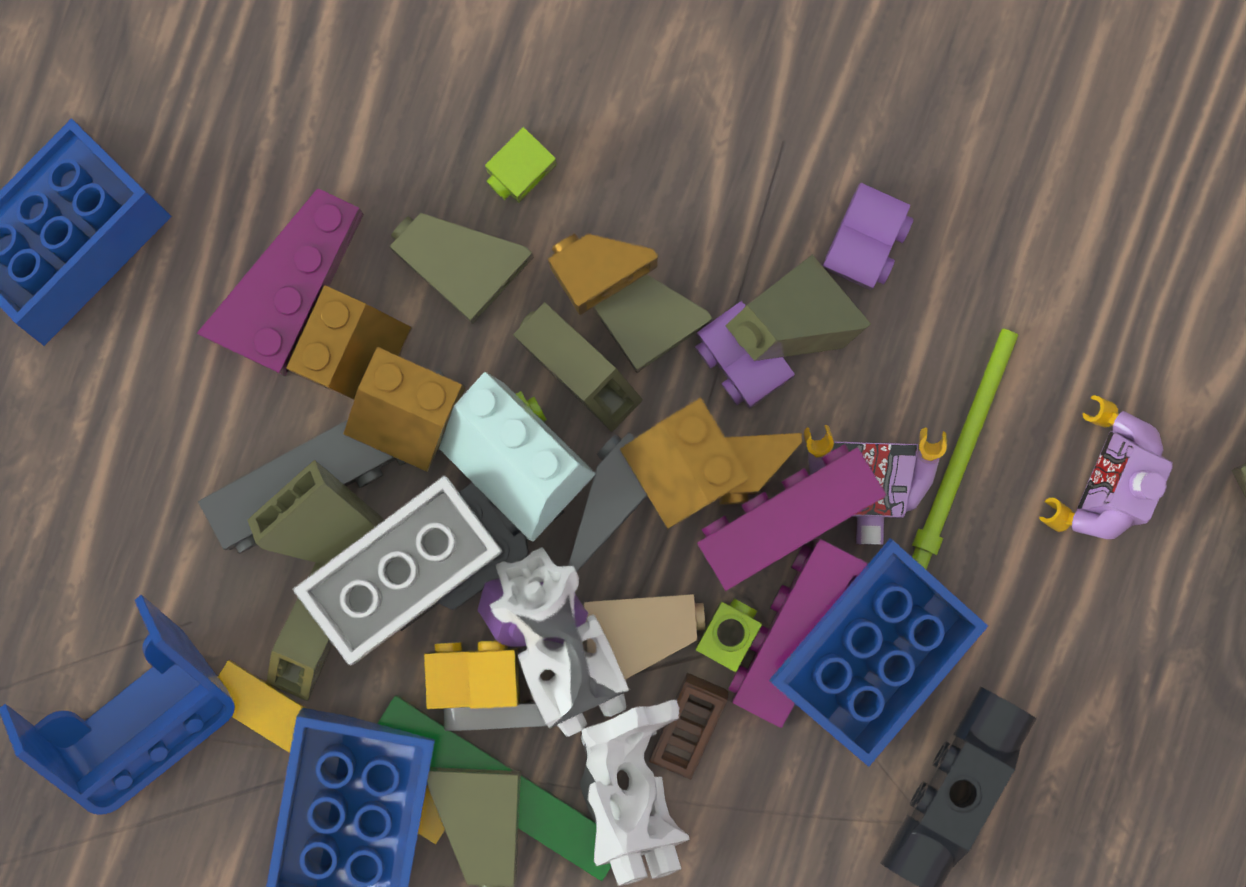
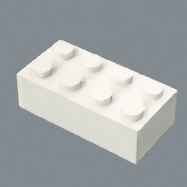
M443 476L295 587L293 591L346 662L352 665L502 554L503 551L446 476Z

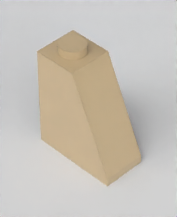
M694 594L584 602V608L588 612L587 617L595 615L611 646L625 680L697 641V631L705 630L704 604L695 603ZM586 639L587 652L595 653L596 644L594 640Z

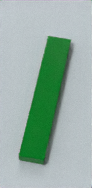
M397 695L394 696L377 723L435 739L430 767L515 771L454 731H445L443 724ZM521 775L519 829L598 880L603 881L611 868V863L596 866L594 862L597 832L595 821Z

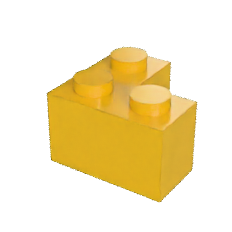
M497 640L478 642V650L462 651V642L434 644L435 652L424 654L427 709L515 707L520 704L518 648L508 649V646L497 642Z

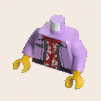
M1094 395L1090 398L1100 403V411L1095 417L1083 412V418L1100 427L1107 428L1113 426V431L1109 432L1078 504L1076 513H1073L1068 506L1058 499L1048 498L1045 500V503L1056 509L1057 512L1051 518L1039 516V519L1057 532H1063L1072 526V530L1075 532L1108 540L1115 539L1133 525L1146 524L1151 519L1159 498L1165 493L1166 481L1172 470V462L1162 456L1163 446L1160 434L1155 427L1125 411L1119 414L1116 404Z
M825 425L826 434L820 440H813L811 438L809 427L804 430L803 435L809 451L810 475L825 467L821 458L845 444L849 451L858 447L887 495L851 516L857 517L856 544L884 545V518H904L906 512L917 508L933 484L939 459L947 450V434L945 431L942 432V439L938 443L932 444L926 441L928 428L921 429L919 436L920 451H918V444L834 442L828 425Z

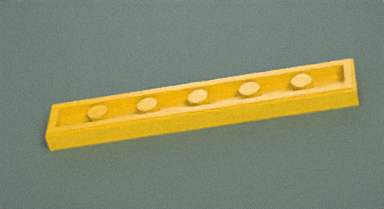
M228 660L218 677L228 689L234 702L235 709L232 717L290 753L296 716L301 708L306 707L235 662ZM426 786L418 834L437 844L445 828L429 788Z

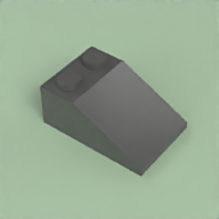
M629 432L623 439L615 434L597 453L602 462L596 468V474L568 565L574 566L576 573L648 496L620 451V448L635 439Z

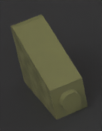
M420 213L414 220L410 216L406 217L391 234V237L395 239L390 245L393 252L472 324L534 258L533 253L525 246Z
M812 254L744 307L725 327L752 359L759 361L843 349L869 327L871 323Z
M648 274L593 307L636 373L711 323L713 319L707 310Z
M545 302L537 310L530 312L522 320L520 328L513 334L525 349L611 432L643 401L617 368Z
M314 459L247 521L255 543L261 549L326 565L385 521V519Z
M315 563L309 577L325 565ZM299 597L271 651L266 683L308 701L333 643Z
M430 767L427 786L467 885H478V887H514L516 883L521 771Z

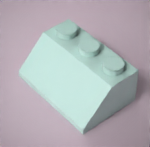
M484 372L453 406L439 449L532 542L596 474L505 383L487 372Z

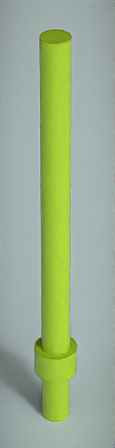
M1001 329L923 530H917L911 545L915 547L912 558L925 569H927L932 555L937 556L943 541V538L940 537L941 531L1019 336L1013 331Z

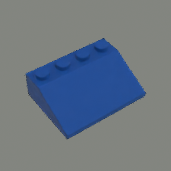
M72 118L0 190V307L20 328L43 346L172 217Z
M889 539L769 681L869 767L981 636L988 625L894 540Z
M301 708L295 721L266 887H408L435 739L346 715Z

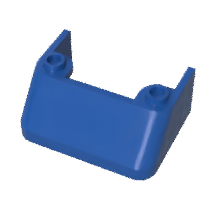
M140 595L134 601L149 632V635L143 642L142 650L146 660L153 667L87 720L84 721L77 714L64 710L47 715L34 726L6 703L0 707V715L15 755L87 811L97 815L111 813L124 805L228 722L235 709L228 689L186 633L143 595Z

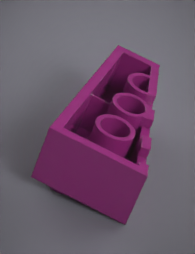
M317 188L196 334L286 377L288 373L286 367L324 285L330 286L364 215L360 208Z
M845 444L821 458L825 467L812 475H809L807 470L803 468L781 482L786 490L769 499L766 492H763L741 505L746 513L745 515L731 523L726 516H723L701 529L706 538L697 544L725 591L887 496L858 447L849 451Z
M822 539L814 540L811 547L805 544L801 546L791 565V568L798 572L790 588L782 584L770 606V609L777 612L769 628L761 625L749 647L750 650L756 653L748 669L740 665L728 687L729 691L735 693L731 700L733 704L782 729L795 703L769 681L770 678L868 563Z

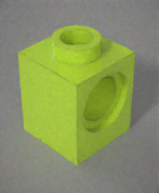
M522 127L485 164L487 172L491 175L486 182L502 199L506 200L511 195L519 203L557 165L556 158Z
M733 598L730 606L720 601L695 650L736 672L762 623L754 620L758 611ZM728 619L737 620L743 628L741 641L733 646L722 644L717 636L719 625Z

